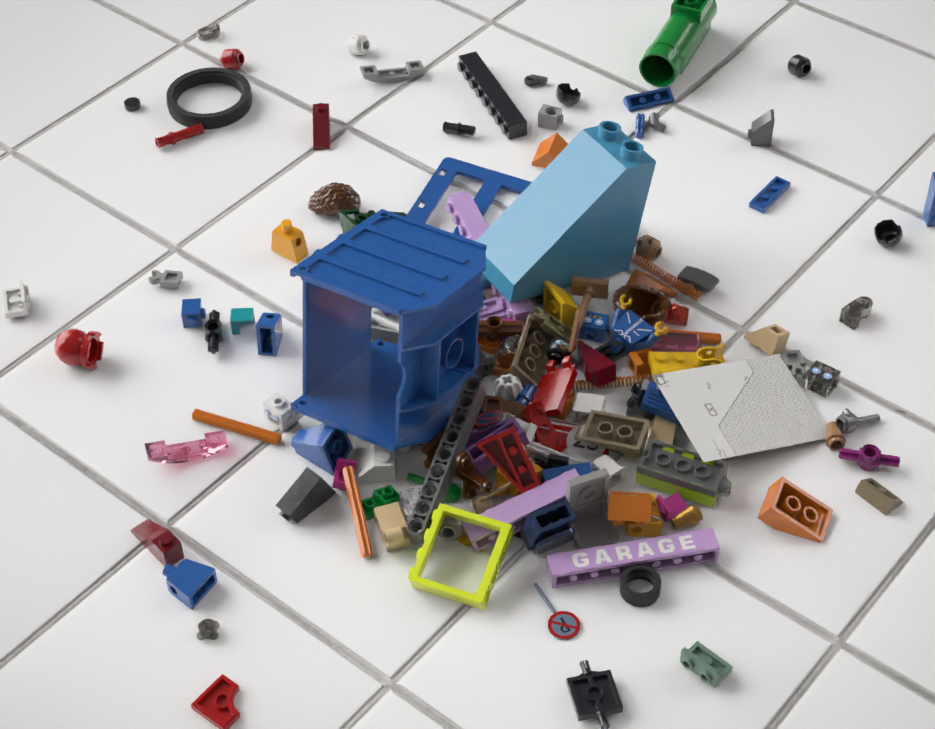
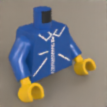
M623 294L620 297L621 306L617 307L611 320L610 339L613 342L609 345L610 349L614 353H618L623 349L628 354L637 350L651 349L660 339V334H667L668 328L665 326L660 330V327L663 326L661 321L657 322L655 328H653L630 309L626 311L625 308L632 305V298L627 303H623L626 297Z

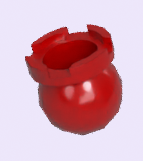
M77 328L65 330L57 336L54 344L55 354L61 362L69 366H79L82 364L84 368L95 369L97 368L95 365L97 360L101 361L104 342L100 341L102 334L97 331L86 333Z

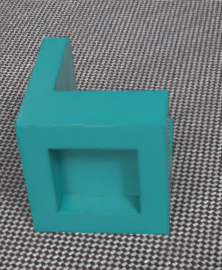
M231 308L230 324L232 335L240 334V324L255 323L254 308Z

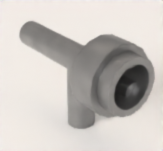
M846 408L836 418L835 422H837L841 432L846 434L852 433L857 425L879 422L880 415L874 414L857 417Z

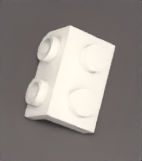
M19 279L20 287L2 289L6 319L28 316V308L31 307L30 298L26 296L30 294L28 285H24L23 279Z

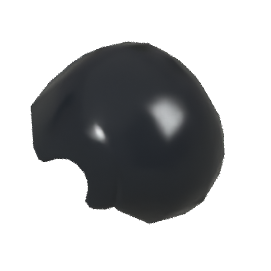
M561 83L557 86L556 98L560 103L574 105L580 101L581 93L578 91V88L571 89L569 83Z
M883 220L874 227L875 238L882 246H895L903 238L901 226H898L894 220Z

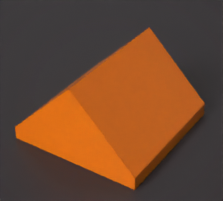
M557 132L545 139L537 149L532 166L546 168L568 143Z

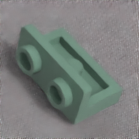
M696 641L689 649L684 647L681 650L680 663L687 670H691L698 675L703 682L710 684L714 688L732 672V665L699 641Z

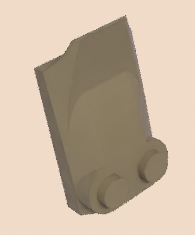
M591 409L589 417L579 424L574 440L621 451L625 457L635 459L640 457L648 438L650 420Z

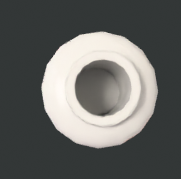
M353 34L348 38L347 49L351 54L364 55L370 49V42L365 35Z

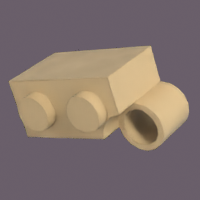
M398 502L374 508L375 523L386 551L390 552L411 546V536L407 531L406 512L404 509H400Z

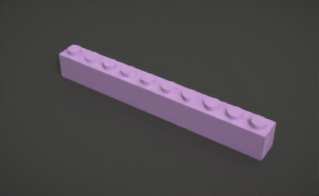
M469 191L448 195L446 209L448 213H451L454 224H457L460 235L476 241L489 226ZM491 283L492 293L501 302L507 314V319L523 321V325H525L528 314H533L532 311L535 309L530 298L510 303Z

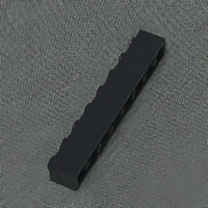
M475 51L460 55L459 62L457 63L459 72H462L464 79L469 82L471 89H474L477 98L481 99L483 106L488 109L489 115L493 116L496 125L500 126L502 133L509 140L527 135L526 119L478 53Z

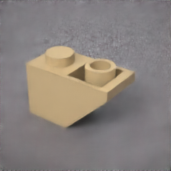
M774 324L744 335V339L750 342L752 346L763 350L765 354L775 355L784 352L790 332Z

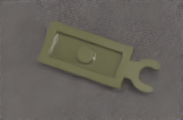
M539 307L532 311L533 314L530 319L534 322H539L541 324L540 328L552 337H566L570 341L571 328L549 312L545 314Z

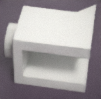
M606 454L598 457L592 463V470L607 469L609 473L608 490L625 480L626 466H620Z

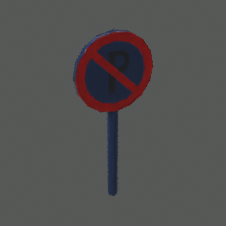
M480 408L479 412L481 415L477 417L474 425L480 428L492 426L502 420L503 414L501 411L485 413Z

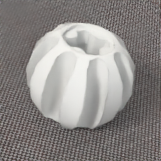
M507 374L501 375L495 381L493 389L495 396L514 402L518 394L522 392L523 387L518 377Z

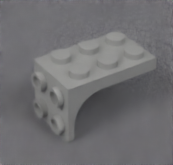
M606 468L567 480L566 500H568L576 516V520L570 528H574L576 531L573 539L579 549L611 545L619 542L620 537L611 520L607 518L609 473Z

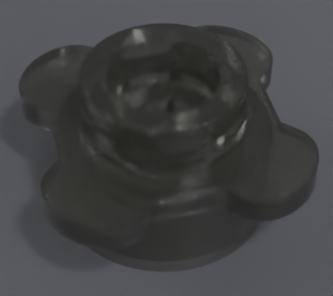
M204 619L198 623L199 633L196 635L197 639L216 640L219 636L217 633V629L220 627L219 622L212 619Z

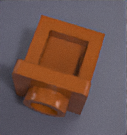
M499 351L492 375L499 378L501 375L511 374V365L515 353Z

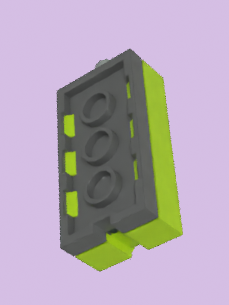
M650 439L645 449V456L642 455L636 470L635 483L669 494L678 492L684 499L714 508L718 497L730 496L732 482L727 479L729 463L721 460L703 462L696 452L654 439Z

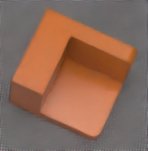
M651 349L637 350L629 353L628 368L633 376H638L639 374L641 376L642 374L650 375L651 370L647 355Z

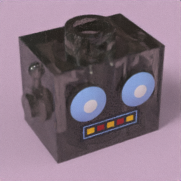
M816 360L805 374L803 387L828 398L835 388L838 387L841 371Z

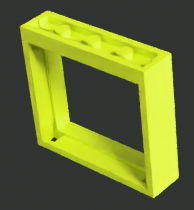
M440 503L438 509L433 511L431 517L432 524L430 529L427 528L425 531L424 544L417 551V561L415 566L411 567L408 579L413 588L485 610L514 534L512 525ZM445 516L500 532L476 595L421 578Z

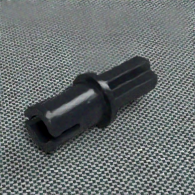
M445 121L443 123L444 132L474 136L476 133L475 126L463 125L461 122L457 124Z

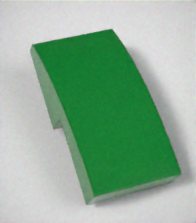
M391 485L373 490L372 497L361 500L366 521L374 518V508L401 500L402 497Z

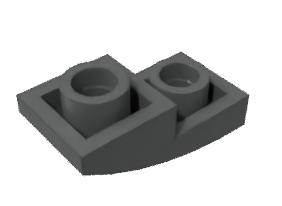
M686 266L677 276L678 280L681 279L684 283L692 284L695 290L708 293L720 282L714 275L691 266Z

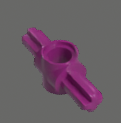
M872 444L860 447L859 451L845 448L839 449V459L857 461V465L865 471H873L879 468V465L899 467L900 457L881 454V450Z

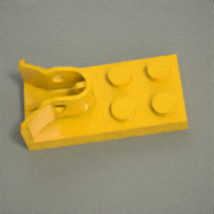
M725 343L715 347H703L698 349L697 352L649 351L647 359L651 373L656 375L725 363L723 357Z

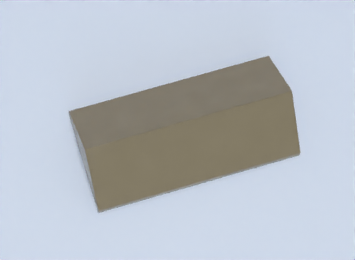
M531 313L527 316L511 365V374L520 379L523 388L526 383H531L528 389L531 388L532 384L537 388L541 376L545 375L546 364L549 361L546 356V350L551 339L554 338L540 328L541 324L539 322L537 323L530 319Z

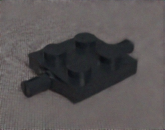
M583 660L579 663L583 673L575 677L566 678V684L578 721L598 719L601 729H609L610 724L607 716L623 712V705L611 670L591 671L589 661L585 660L584 664Z

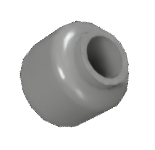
M445 516L438 535L445 540L459 538L463 531L462 522L464 521Z

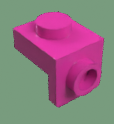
M343 458L337 459L332 488L347 491L343 468L353 466L356 472L357 461Z

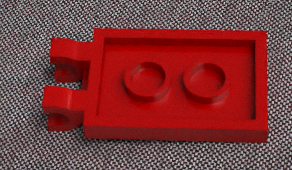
M571 356L563 357V369H555V360L547 361V374L541 376L531 402L537 400L542 403L547 417L562 414L577 377L576 369L578 366L576 364L571 365Z

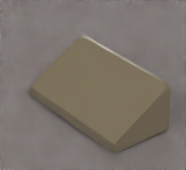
M873 478L861 480L855 489L857 495L884 515L890 514L903 503L900 498Z

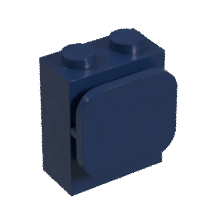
M564 500L530 514L519 533L528 551L534 549V555H539L559 547L573 538L576 531L570 527L576 520V516L568 500Z

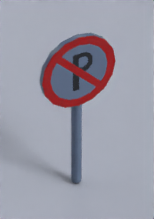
M535 582L533 584L553 613L548 620L550 634L559 640L573 639L580 631L578 617L568 611L557 612L542 589Z

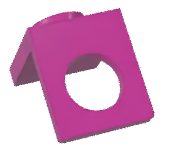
M678 492L665 499L660 494L656 497L660 516L665 523L687 507V504Z

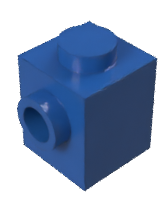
M201 298L182 299L181 317L184 328L202 327L203 319H206V310L202 307Z

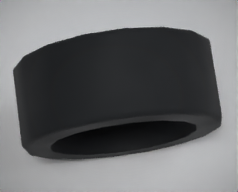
M634 565L625 569L622 573L619 591L626 603L636 607H646L654 604L660 597L661 578L655 569L646 565ZM642 579L650 582L653 585V589L649 592L639 593L631 590L628 587V583L632 580Z

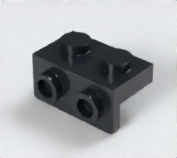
M643 378L639 383L636 382L630 390L632 392L631 397L626 403V406H628L626 414L629 416L636 411L651 421L655 418V415L640 409L649 383L648 379Z

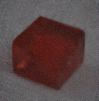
M672 303L664 323L687 326L689 308Z

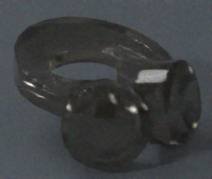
M215 23L213 27L199 29L196 32L197 38L199 40L217 39L220 35L219 24ZM204 31L212 32L207 35L201 34Z

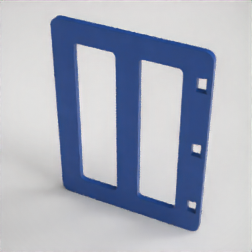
M446 157L442 160L406 217L425 224L456 175L483 182V185L473 199L483 217L500 189L504 188L521 194L532 182L455 158ZM441 171L445 172L444 176L439 175ZM420 203L425 204L423 208L418 207ZM457 226L453 231V234L461 236L459 233V228Z

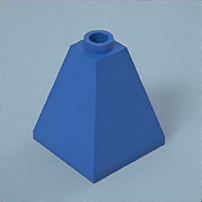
M325 423L299 430L291 439V446L294 447L298 455L333 476L337 459H346L353 448L346 432Z

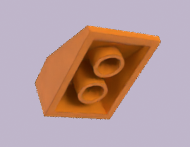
M781 477L769 486L757 518L776 530L821 543L823 542L833 509L784 477Z

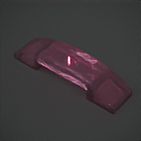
M224 430L204 433L205 439L166 445L165 440L145 443L144 446L148 461L167 464L185 463L203 459L228 447L227 438Z

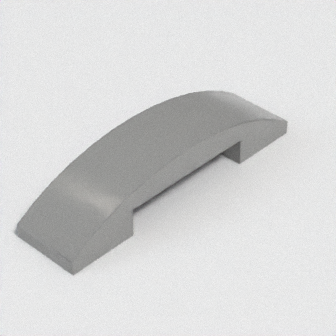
M421 60L406 62L405 67L377 70L375 65L360 66L359 68L364 79L377 83L406 81L425 72Z

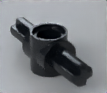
M212 310L209 313V320L204 324L205 340L208 342V352L216 354L219 351V343L223 341V324L220 321V312Z

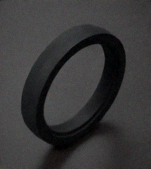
M217 67L202 68L185 73L171 83L166 94L167 107L171 117L183 126L192 127L201 123L204 129H216L231 125L248 113L252 105V91L248 80L236 71ZM206 83L228 84L237 88L242 94L239 101L232 107L208 114L186 111L177 103L183 92L194 86Z

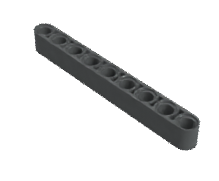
M471 376L462 385L408 521L407 531L417 544H424V534L426 529H430L432 524L431 517L433 511L438 509L440 503L444 504L458 468L456 465L457 456L465 450L484 401L486 392L478 377Z

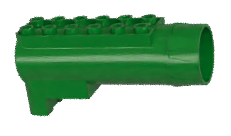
M674 0L671 5L670 17L653 43L647 48L639 64L640 74L647 83L655 87H667L675 81L679 74L682 75L711 28V22L717 13V3L715 0Z

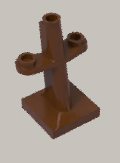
M445 429L421 449V452L426 454L427 457L424 460V466L427 469L431 466ZM465 451L461 452L456 459L458 468L454 476L463 481V497L473 499L477 491L482 494L484 492L489 493L493 483L474 469L469 454Z

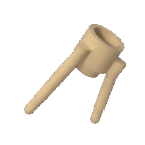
M508 482L486 495L472 500L475 513L479 515L492 508L491 500L498 497L497 493L508 488L512 483Z

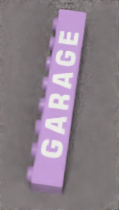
M713 528L699 529L673 535L547 555L546 569L552 588L618 578L621 577L625 569L634 565H646L655 569V571L715 562L719 558L720 546Z

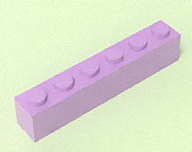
M575 468L566 471L533 489L506 500L504 503L487 509L479 515L511 524L515 534L521 530L530 514L566 500L567 480L579 477V474ZM462 522L465 533L475 552L496 543L500 532Z

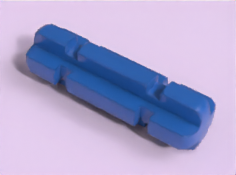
M643 113L636 115V138L644 137L645 115Z

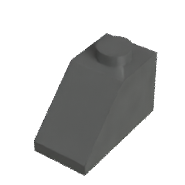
M770 109L752 122L751 129H748L747 139H750L751 146L771 147L775 121L773 109Z

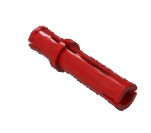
M199 123L177 132H169L165 136L155 138V144L159 149L203 134V125Z

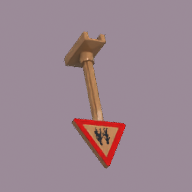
M573 276L571 295L583 296L579 310H576L568 352L572 353L577 349L579 331L584 323L590 300L592 298L608 300L610 281Z

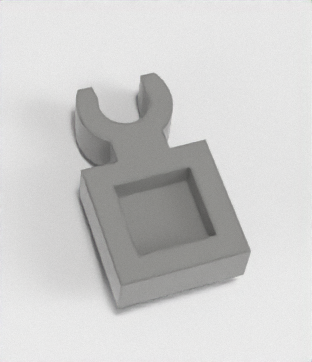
M152 270V277H149V283L153 285L160 283L161 287L178 289L183 279V272L165 270L164 273H160L158 270Z
M800 350L781 352L780 357L788 369L791 370L794 378L796 379V374H801L804 379L806 377L805 361Z

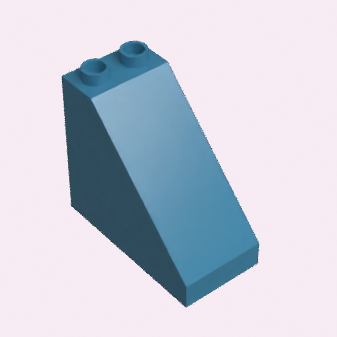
M602 121L599 126L583 129L476 240V242L487 245L486 270L482 274L510 303L544 294L545 281H549L561 288L572 286L573 276L598 279L629 270L656 160L643 150L644 147L641 143L632 140L621 131V126L616 122Z

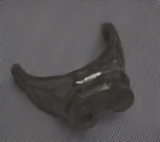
M519 335L509 336L497 348L494 359L490 362L491 367H494L497 363L499 351L502 355H507L517 349V343L520 341Z

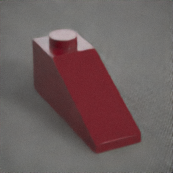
M329 103L313 104V150L330 149L331 118Z
M577 341V358L585 379L597 388L615 381L616 363L583 341Z
M147 519L131 529V533L164 567L167 564L174 565L184 558L181 541L167 528Z

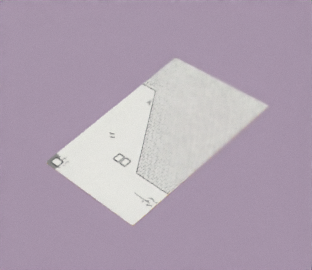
M779 354L652 375L703 462L826 439V424Z

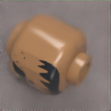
M648 234L636 240L635 251L640 256L642 255V258L645 257L648 261H652L661 255L662 247L659 240Z

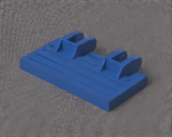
M650 380L640 409L682 426L661 390L656 389L657 384Z

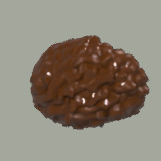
M331 182L314 191L315 194L310 197L308 209L314 211L317 215L338 214L341 210L359 209L361 198L350 185Z
M628 283L621 286L613 294L614 299L612 302L615 311L617 307L621 306L620 297L625 294L626 297L623 303H627L632 298V305L626 307L625 310L630 309L649 325L653 326L657 322L667 319L671 301L667 295L657 288Z

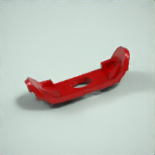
M537 400L530 402L525 408V416L528 423H533L537 426L535 435L541 445L558 452L564 451L567 445L561 440L547 417L542 403ZM542 425L547 426L550 430V433L546 436L541 435L539 432V427Z

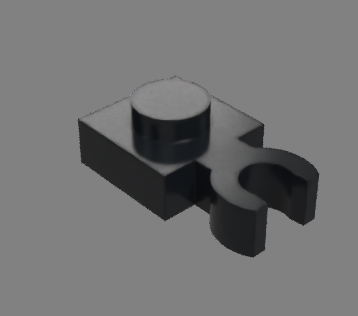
M539 453L534 456V461L540 462H535V464L543 469L569 465V457L550 453L548 458Z

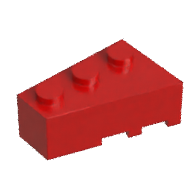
M515 425L476 443V446L485 453L491 462L501 470L521 493L541 485V481Z

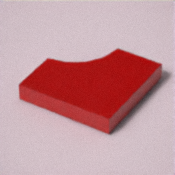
M222 674L191 703V708L217 728L229 729L240 718V712L234 707L235 696L240 690L239 685Z

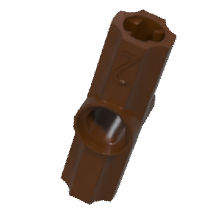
M490 316L487 320H479L478 336H486L491 341H498L502 337H521L523 332V321H505L499 316Z

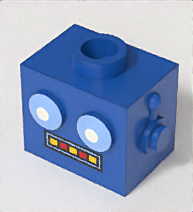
M587 311L584 323L579 331V339L603 344L606 334L610 329L609 315Z

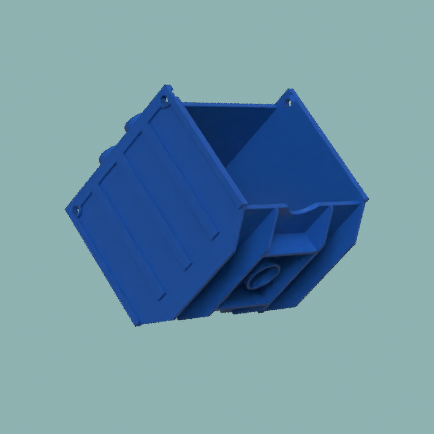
M381 209L345 234H340L336 240L322 249H317L310 257L290 269V276H299L303 280V395L291 403V410L391 452H395L399 448L434 439L446 428L464 381L471 376L478 377L475 375V369L479 367V346H477L479 311L483 308L481 275L486 270L487 245ZM372 307L399 317L398 345L389 341L385 343L379 337L371 343Z

